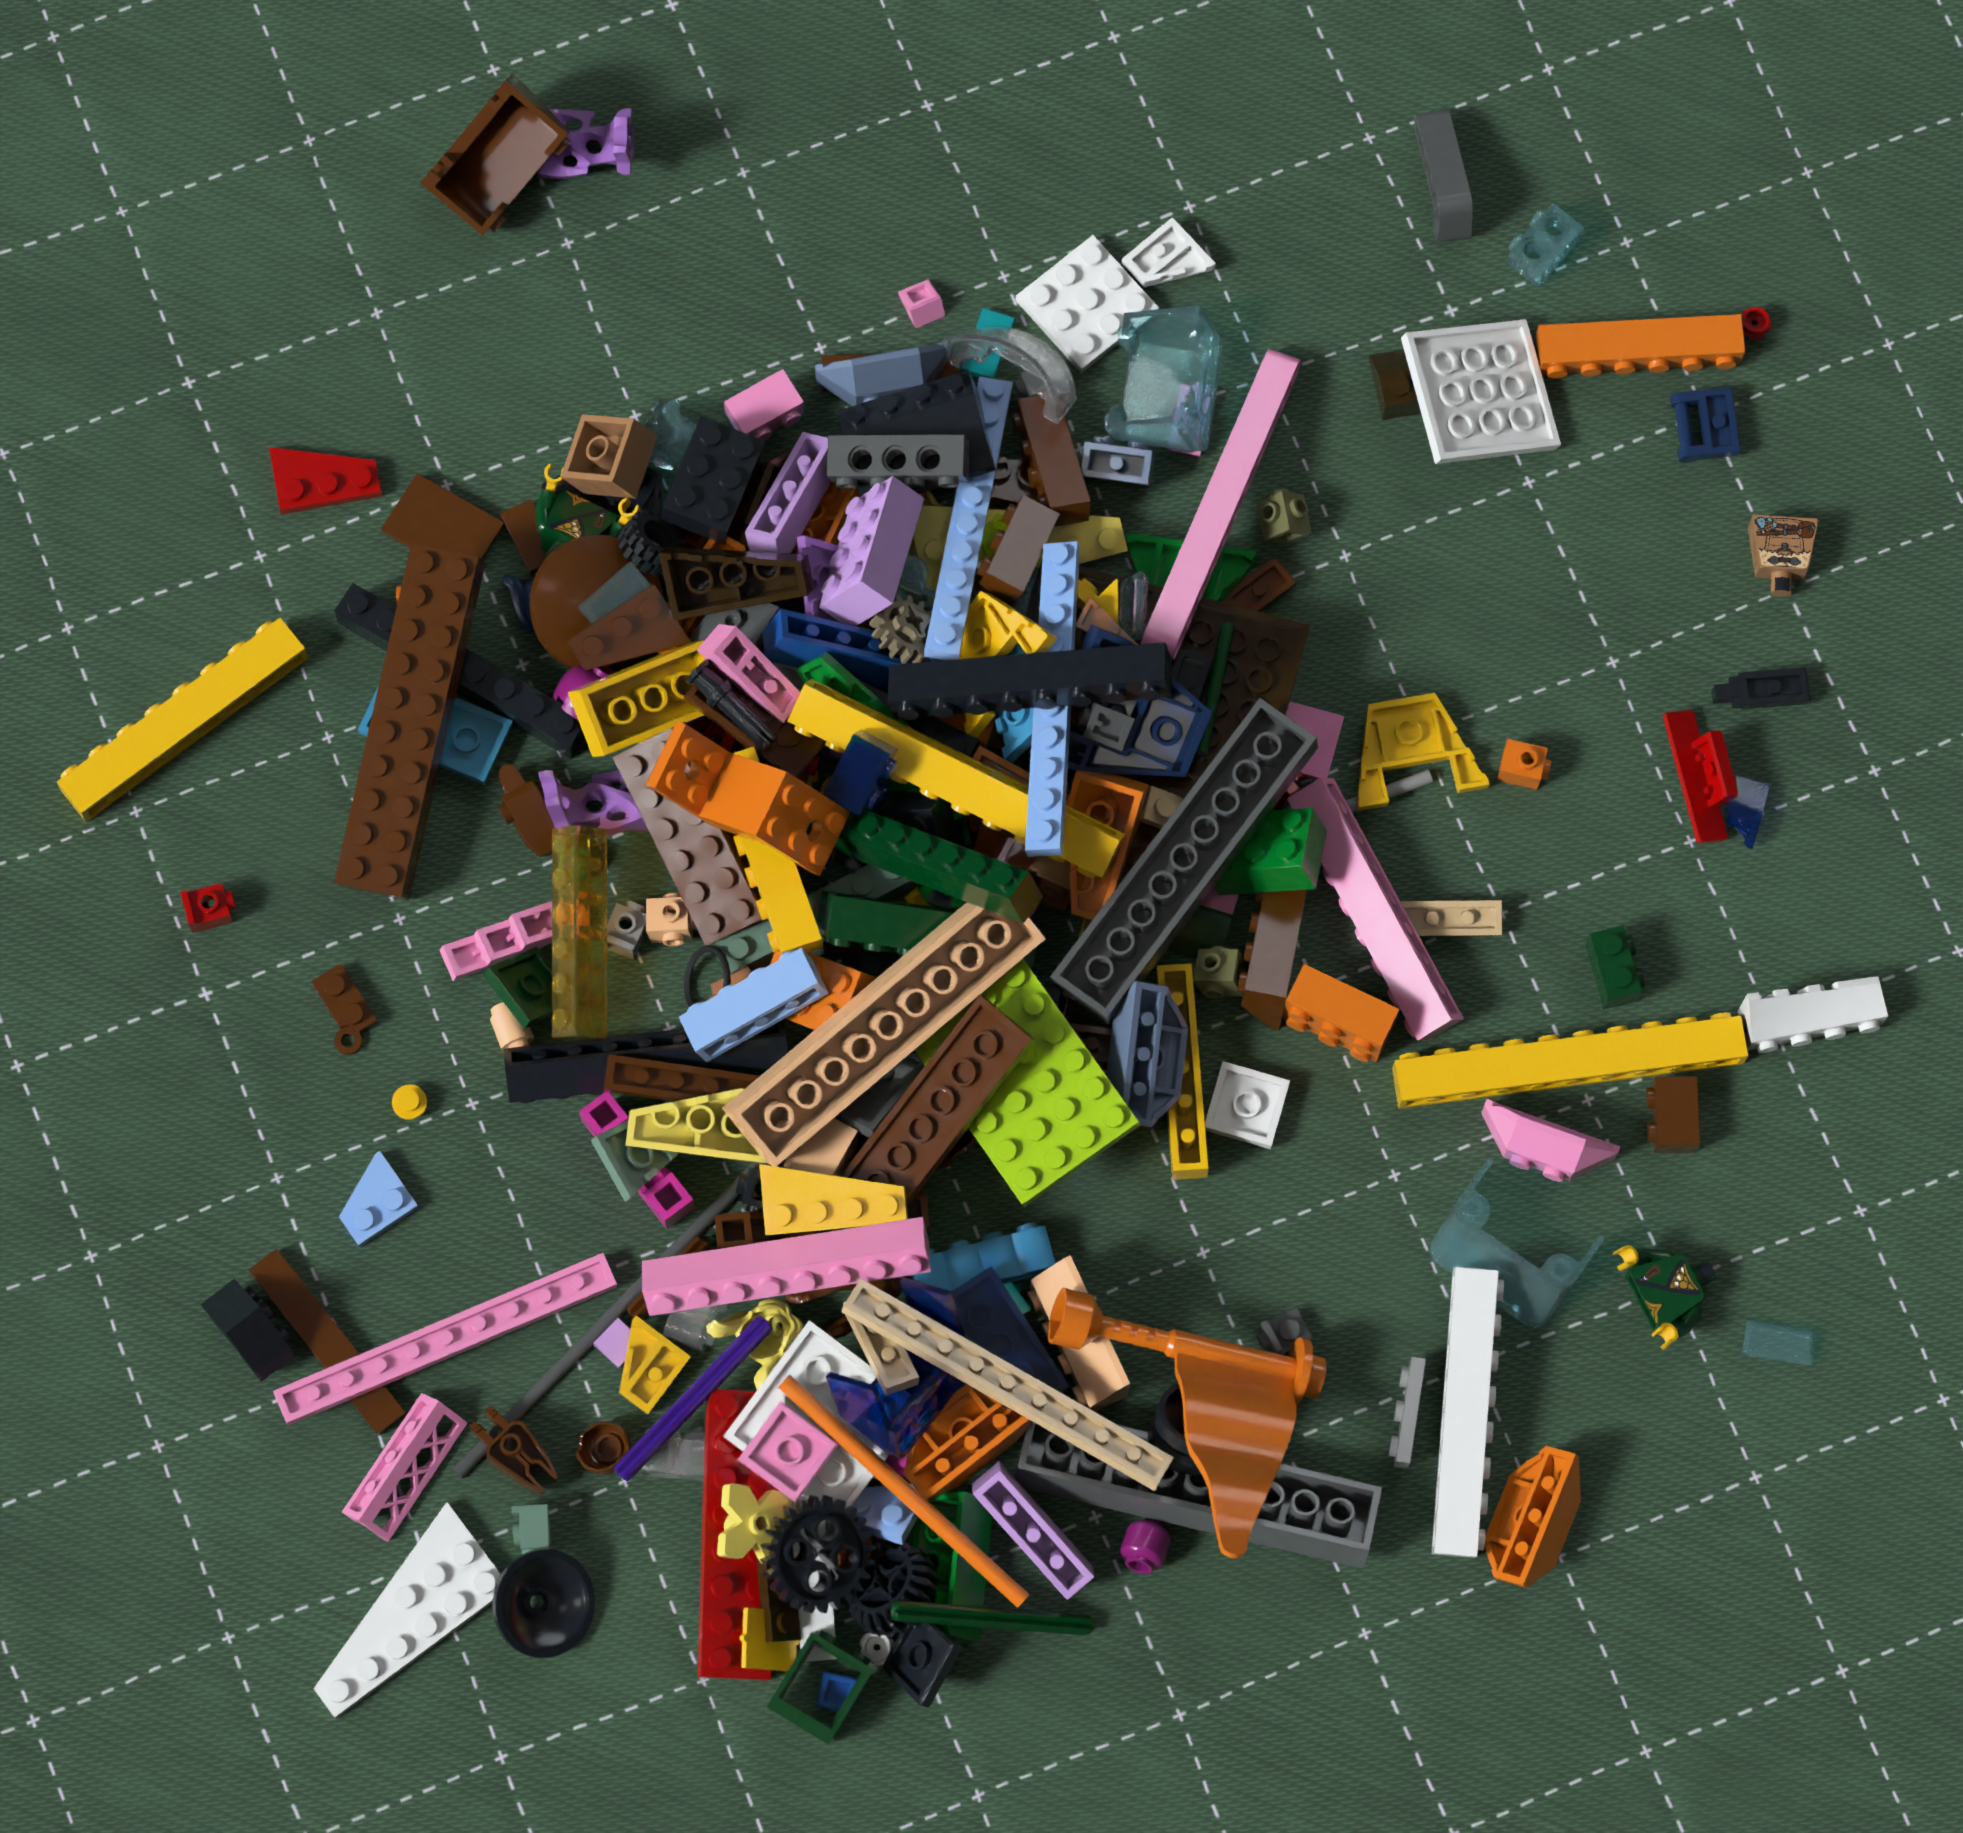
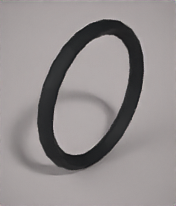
M707 945L700 947L693 953L686 966L683 985L688 1007L694 1004L691 994L693 968L698 958L704 953L711 952L720 959L723 969V988L731 983L730 967L727 958L716 946Z

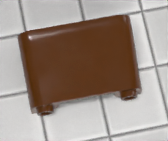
M512 73L420 183L482 236L488 229L495 233L507 218L503 211L553 152L559 156L569 145L571 140L566 136L570 131Z

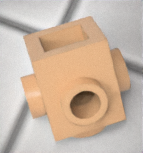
M669 893L665 894L663 898L646 899V932L652 944L663 943L666 946H680L684 942L693 941V929L697 928L680 894Z

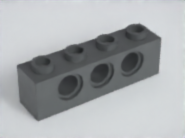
M828 435L827 477L833 483H836V486L839 488H856L857 483H870V486L873 487L876 483L881 484L892 476L909 488L925 487V482H938V486L945 488L959 487V482H969L970 441L965 435ZM864 455L872 456V463L867 469H857L859 458ZM895 456H906V462L902 468L897 470L891 469V461ZM929 456H940V463L936 468L925 469L924 464Z

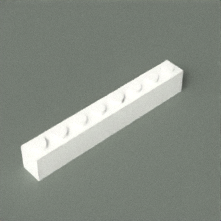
M1455 1267L1453 1269L1431 1553L1434 1555L1475 1558L1477 1557L1478 1550L1484 1551L1485 1529H1479L1480 1514H1487L1488 1493H1482L1483 1479H1489L1491 1458L1485 1457L1486 1443H1492L1493 1422H1487L1488 1407L1494 1408L1496 1399V1386H1490L1491 1372H1497L1499 1351L1493 1350L1494 1336H1500L1501 1315H1495L1496 1301H1502L1504 1280L1498 1279V1270Z

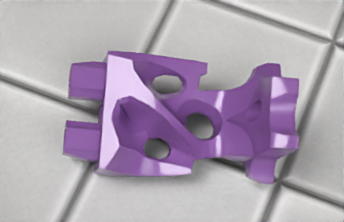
M549 109L564 125L568 121L579 120L582 123V127L578 130L570 131L566 136L571 140L569 145L559 156L553 152L539 168L536 174L540 179H563L588 175L590 167L601 164L617 165V173L631 175V167L634 160L632 109L620 110L610 124L590 127L591 120L595 118L594 111ZM593 140L598 141L602 147L601 152L597 154L588 152L586 143ZM571 155L576 157L578 161L577 166H565L563 164L564 157Z
M553 770L538 772L544 792L546 808L554 824L559 842L569 839L573 834H585L596 837L600 835L612 836L628 830L649 831L619 770L592 775V783H588L583 788L576 790L562 786ZM614 784H621L620 789H615L610 786ZM592 800L602 803V808L597 812H591L586 808L587 803Z

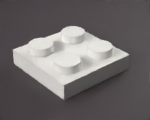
M1223 1061L1205 1120V1131L1271 1149L1290 1080Z

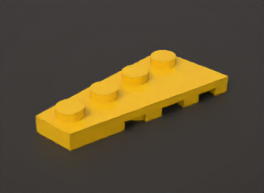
M759 1164L765 1235L767 1236L855 1228L908 1219L906 1188L903 1186Z

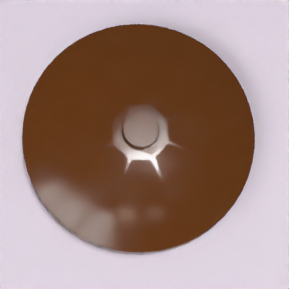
M586 535L566 541L546 557L533 580L530 593V615L535 633L547 652L558 662L571 669L580 665L567 644L566 639L651 584H655L663 597L658 575H651L650 570L646 573L640 571V565L636 567L631 565L633 560L631 558L626 559L623 556L626 550H620V541L613 536ZM641 656L608 664V666L617 671L632 664Z

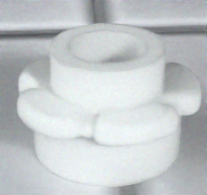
M866 1633L860 1641V1646L862 1647L860 1653L871 1659L869 1663L873 1662L878 1666L883 1665L894 1646V1641L889 1639L887 1635L879 1637L876 1634ZM875 1644L880 1645L879 1651L874 1650Z

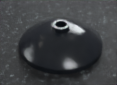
M552 1549L532 1550L514 1559L502 1572L493 1595V1616L500 1635L516 1651L537 1658L555 1657L573 1648L586 1634L595 1608L593 1585L584 1567L572 1556ZM535 1595L538 1601L537 1605L532 1608L530 1600Z

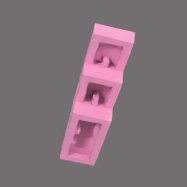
M572 894L511 914L508 920L478 929L472 936L442 945L439 951L452 980L456 981L487 970L488 967L536 946L539 949L585 928L587 922L575 895Z

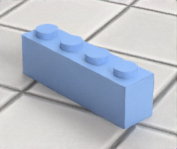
M799 948L798 950L782 954L778 961L767 967L755 969L749 974L748 978L736 985L725 986L713 998L705 1002L693 1004L686 1013L679 1016V1019L694 1051L708 1062L824 997L829 992L813 959L802 948Z

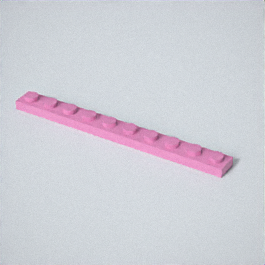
M600 1253L274 1390L273 1393L286 1424L289 1426L617 1288V1283L604 1253Z

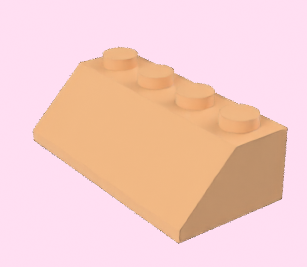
M1071 1255L1031 1279V1291L1027 1292L1034 1311L1041 1310L1046 1320L1042 1324V1328L1047 1340L1052 1308L1061 1288L1064 1287L1088 1293ZM1097 1337L1080 1350L1057 1345L1061 1353L1056 1356L1059 1366L1064 1375L1071 1374L1076 1385L1071 1388L1076 1402L1095 1412L1128 1397L1130 1382L1110 1339Z

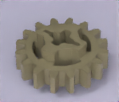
M896 594L893 604L875 614L869 622L871 627L876 628L871 634L872 637L880 638L882 641L878 647L880 649L888 648L890 650V658L896 655L900 656L902 664H906L909 659H911L912 663H920L922 660L928 662L931 659L924 657V649L932 610L926 612L923 609L924 602L921 601L915 604L910 595L903 600L899 594Z

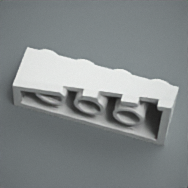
M1878 976L1839 981L1831 985V990H1825L1824 986L1820 984L1809 985L1797 991V994L1790 995L1788 988L1774 990L1773 994L1763 999H1760L1759 992L1746 995L1738 1009V1015L1742 1017L1747 1051L1757 1049L1758 1053L1777 1050L1778 1045L1791 1043L1792 1047L1807 1045L1812 1042V1038L1825 1036L1826 1040L1839 1039L1846 1036L1847 1031L1858 1029L1861 1034L1874 1032L1880 1029V1025H1883L1888 1017Z

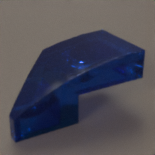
M1736 775L1735 779L1739 795L1729 801L1727 810L1730 814L1727 822L1731 827L1736 826L1745 838V846L1752 849L1770 784Z

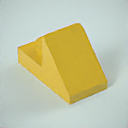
M1085 578L1082 580L1078 579L1077 607L1083 611L1088 599L1091 598L1119 625L1118 579L1116 578L1099 596H1097L1098 591L1092 583Z

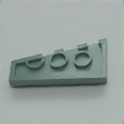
M628 1121L595 1136L591 1140L625 1202L679 1154L677 1152L625 1146Z

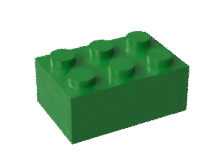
M1314 809L1272 810L1214 886L1217 894L1233 895L1316 889L1327 831Z

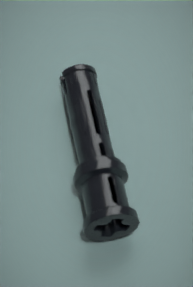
M707 659L692 671L685 682L688 685L693 684L707 698L706 703L709 706H718L762 752L766 751L768 745L771 746L778 736L732 692V684L718 676L710 668L711 663Z

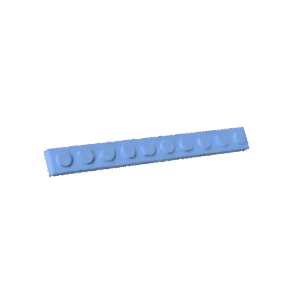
M979 376L977 390L981 399L995 469H997L1013 382ZM996 470L969 478V482H959V487H957L924 649V657L940 660H959Z
M1077 541L1043 544L1038 625L1057 637V640L1047 652L1075 649L1080 547ZM1071 705L1056 706L1052 709L1033 708L1025 852L1028 857L1063 855Z

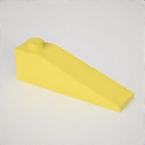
M742 1088L634 1109L629 1112L625 1146L766 1163L722 1109L744 1090Z

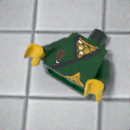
M548 464L544 471L547 486L546 489L542 488L535 509L536 532L542 536L540 547L543 551L547 552L544 559L561 544L580 536L607 535L618 538L620 531L638 511L641 512L640 506L637 504L634 511L627 514L626 510L630 506L631 501L629 498L622 499L618 505V510L621 514L619 519V515L562 488L557 493L555 492L557 486L562 485L565 480L561 477L557 479L550 478L549 474L552 470V464Z
M1625 1245L1614 1251L1613 1255H1620L1624 1260V1263L1617 1266L1619 1271L1633 1266L1627 1271L1625 1277L1653 1330L1652 1337L1656 1335L1662 1336L1665 1343L1661 1346V1349L1666 1350L1676 1340L1690 1333L1702 1314L1701 1304L1706 1297L1701 1286L1716 1280V1274L1712 1265L1706 1260L1694 1267H1690L1684 1254L1675 1255L1670 1250L1654 1248L1635 1249L1630 1245Z

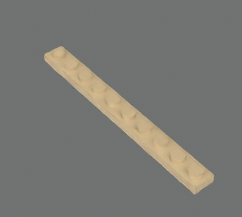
M861 1278L842 1308L841 1312L1153 1491L1156 1490L1174 1458Z

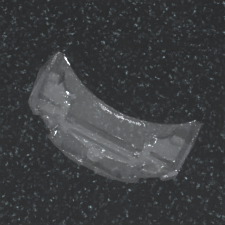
M984 327L945 337L942 341L943 347L946 350L945 361L957 368L964 365V361L967 359H975L976 362L983 364L989 355L994 352L1042 379L1044 382L1038 389V395L1045 400L1042 410L1043 416L1057 425L1077 400L1075 383L1063 358L1049 344L1029 333L1005 327Z

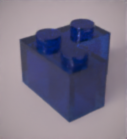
M862 729L857 731L848 743L823 795L857 815H861L869 809L873 810L877 804L881 805L889 792L890 787L886 783L898 764V761L894 759L898 749Z

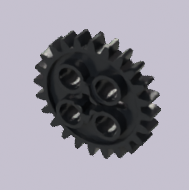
M809 1495L807 1505L804 1500L797 1498L795 1499L796 1510L784 1506L783 1510L786 1517L784 1519L776 1516L772 1518L778 1526L777 1529L765 1530L767 1535L772 1537L771 1543L761 1544L762 1548L769 1550V1555L761 1558L760 1562L770 1565L771 1568L765 1571L763 1576L775 1579L769 1587L770 1590L775 1592L781 1591L778 1599L784 1602L791 1600L790 1607L799 1610L803 1606L804 1611L813 1613L817 1607L819 1612L827 1613L828 1605L830 1604L832 1608L839 1610L841 1609L840 1598L852 1602L853 1597L850 1591L852 1589L861 1592L864 1590L858 1582L860 1578H871V1575L864 1568L865 1565L875 1564L874 1560L867 1558V1553L875 1550L876 1546L866 1543L865 1540L870 1538L873 1532L867 1529L861 1530L867 1522L866 1518L860 1516L854 1518L858 1509L852 1506L845 1508L846 1501L836 1499L833 1503V1497L823 1495L820 1502L818 1496ZM826 1520L827 1531L823 1536L819 1537L818 1526L822 1521ZM802 1528H804V1531H805L806 1536L808 1537V1540L804 1539V1537L802 1536V1534H801V1529H802ZM798 1542L800 1551L795 1558L791 1559L790 1548L794 1543ZM813 1546H816V1547H819V1548H822V1549L819 1550V1552H817L816 1549H815ZM845 1549L847 1553L846 1560L842 1565L838 1566V1553ZM818 1555L821 1558V1560L824 1561V1563L815 1560L818 1557ZM828 1567L832 1569L836 1575V1578L834 1580H832V1576L828 1570ZM817 1571L819 1574L818 1583L810 1588V1575Z

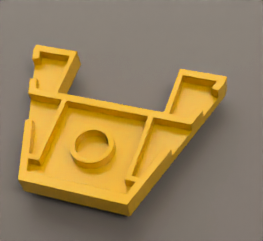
M980 591L969 606L959 659L1007 656L1017 643H1019L1026 654L1043 653L1049 650L1057 640V637L992 594ZM993 711L982 715L965 713L967 722L964 724L966 733L978 737L993 719L995 713Z
M1435 693L1368 704L1356 803L1357 811L1388 806L1389 798L1382 771L1449 760L1457 794L1487 789L1489 787V779L1485 773L1482 774L1474 761L1473 753L1469 748H1466L1457 733L1458 729Z

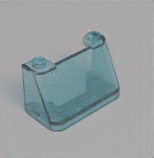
M1200 305L1124 313L1122 327L1118 330V340L1120 346L1124 347L1129 355V363L1122 406H1112L1109 413L1105 415L1107 433L1111 434L1115 440L1188 452L1206 451L1209 445L1222 356L1221 340L1216 329Z

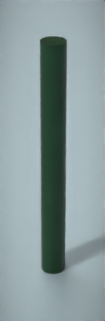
M1229 622L1221 623L1204 705L1212 711V714L1195 753L1201 756L1208 755L1235 625Z

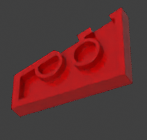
M269 447L281 515L382 497L376 460Z

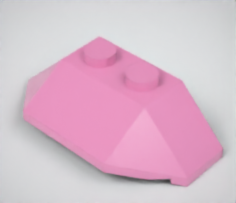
M1489 1099L1486 1100L1481 1113L1502 1156L1510 1159L1509 1163L1524 1170H1529L1530 1167L1543 1171L1544 1177L1553 1181L1562 1182L1563 1179L1571 1181L1615 1160L1620 1149L1618 1145L1605 1142Z

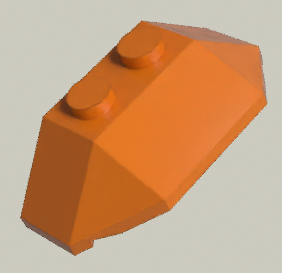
M965 1384L912 1426L904 1475L914 1488L927 1501H930L966 1482L1012 1446L1033 1421L972 1386Z
M1545 1446L1539 1451L1538 1455L1526 1461L1509 1475L1485 1534V1549L1495 1579L1527 1588L1555 1568L1581 1503L1579 1456L1577 1454Z

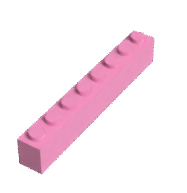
M1319 778L1287 798L1292 807L1291 809L1313 808L1327 832L1321 859L1324 867L1322 869L1326 881L1331 886H1334L1340 898L1338 901L1341 909L1353 920L1356 926L1355 934L1357 939L1363 946H1367L1373 957L1371 964L1374 970L1387 983L1389 987L1387 993L1390 1000L1401 1009L1405 1017L1404 1025L1408 1033L1412 1037H1416L1417 1041L1431 1040L1462 1021L1464 1018L1408 914L1399 902L1400 900L1334 778Z
M919 1217L642 1261V1292L649 1316L857 1284L860 1278L870 1282L931 1272L929 1240L924 1219Z

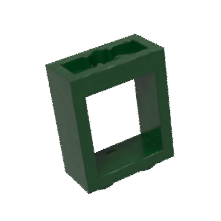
M821 1630L819 1635L811 1632L767 1705V1708L829 1745L874 1669L868 1666L871 1661L870 1658L855 1649H852L850 1654H847L837 1647L840 1640ZM815 1645L861 1673L829 1728L782 1700Z

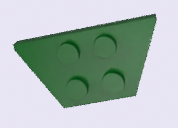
M1127 533L1126 540L1138 581L1164 587L1184 541ZM1223 547L1202 597L1223 602L1256 563V551Z

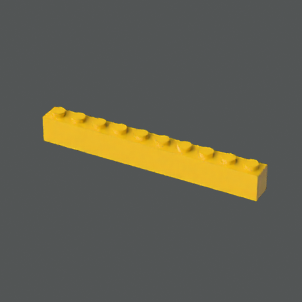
M810 679L804 684L787 722L795 725V731L807 737L816 735L826 740L825 745L830 749L840 753H844L846 750L858 756L857 761L862 765L873 769L878 766L888 771V776L894 781L902 784L910 782L920 787L919 791L923 795L934 800H938L940 797L952 803L951 808L964 815L972 813L982 818V823L985 826L996 831L1004 829L1014 834V839L1017 842L1025 845L1029 786L814 679ZM1066 805L1063 855L1048 857L1058 862L1067 860L1078 866L1077 871L1090 878H1096V876L1102 878L1108 872L1125 834Z
M1724 1012L1710 1016V1020L1697 1021L1696 1017H1685L1676 1020V1024L1662 1026L1660 1021H1653L1642 1024L1640 1029L1628 1030L1627 1026H1615L1607 1029V1033L1593 1034L1592 1030H1583L1573 1033L1570 1038L1559 1039L1558 1035H1545L1539 1037L1538 1042L1524 1043L1523 1039H1513L1504 1042L1503 1046L1490 1048L1489 1044L1483 1043L1472 1045L1469 1047V1051L1455 1052L1454 1048H1443L1434 1051V1055L1422 1057L1418 1052L1400 1055L1399 1060L1394 1061L1392 1071L1398 1109L1742 1065L1748 1057L1742 1017H1731V1013Z

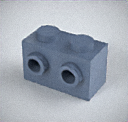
M1094 437V443L1085 441L1081 464L1084 478L1151 487L1155 452L1148 450V444L1128 441L1127 447L1115 446V439Z

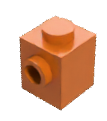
M1507 739L1503 749L1497 781L1537 790L1541 779H1548L1552 761L1545 759L1548 748Z

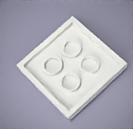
M1094 235L1016 295V302L1081 374L1159 311V307Z

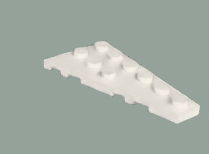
M446 1502L313 1688L335 1719L493 1603L494 1590L501 1574L448 1502Z

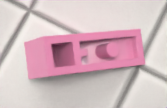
M718 624L697 651L728 681L776 720L784 723L790 716L800 691L736 626Z

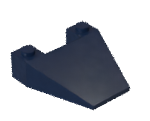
M1090 624L1081 649L1134 644L1120 635ZM1173 678L1171 697L1159 698L1155 701L1143 699L1126 700L1119 704L1109 702L1098 703L1135 718L1122 751L1086 738L1079 734L1078 731L1070 729L1068 768L1074 771L1081 770L1099 773L1186 777L1212 711Z

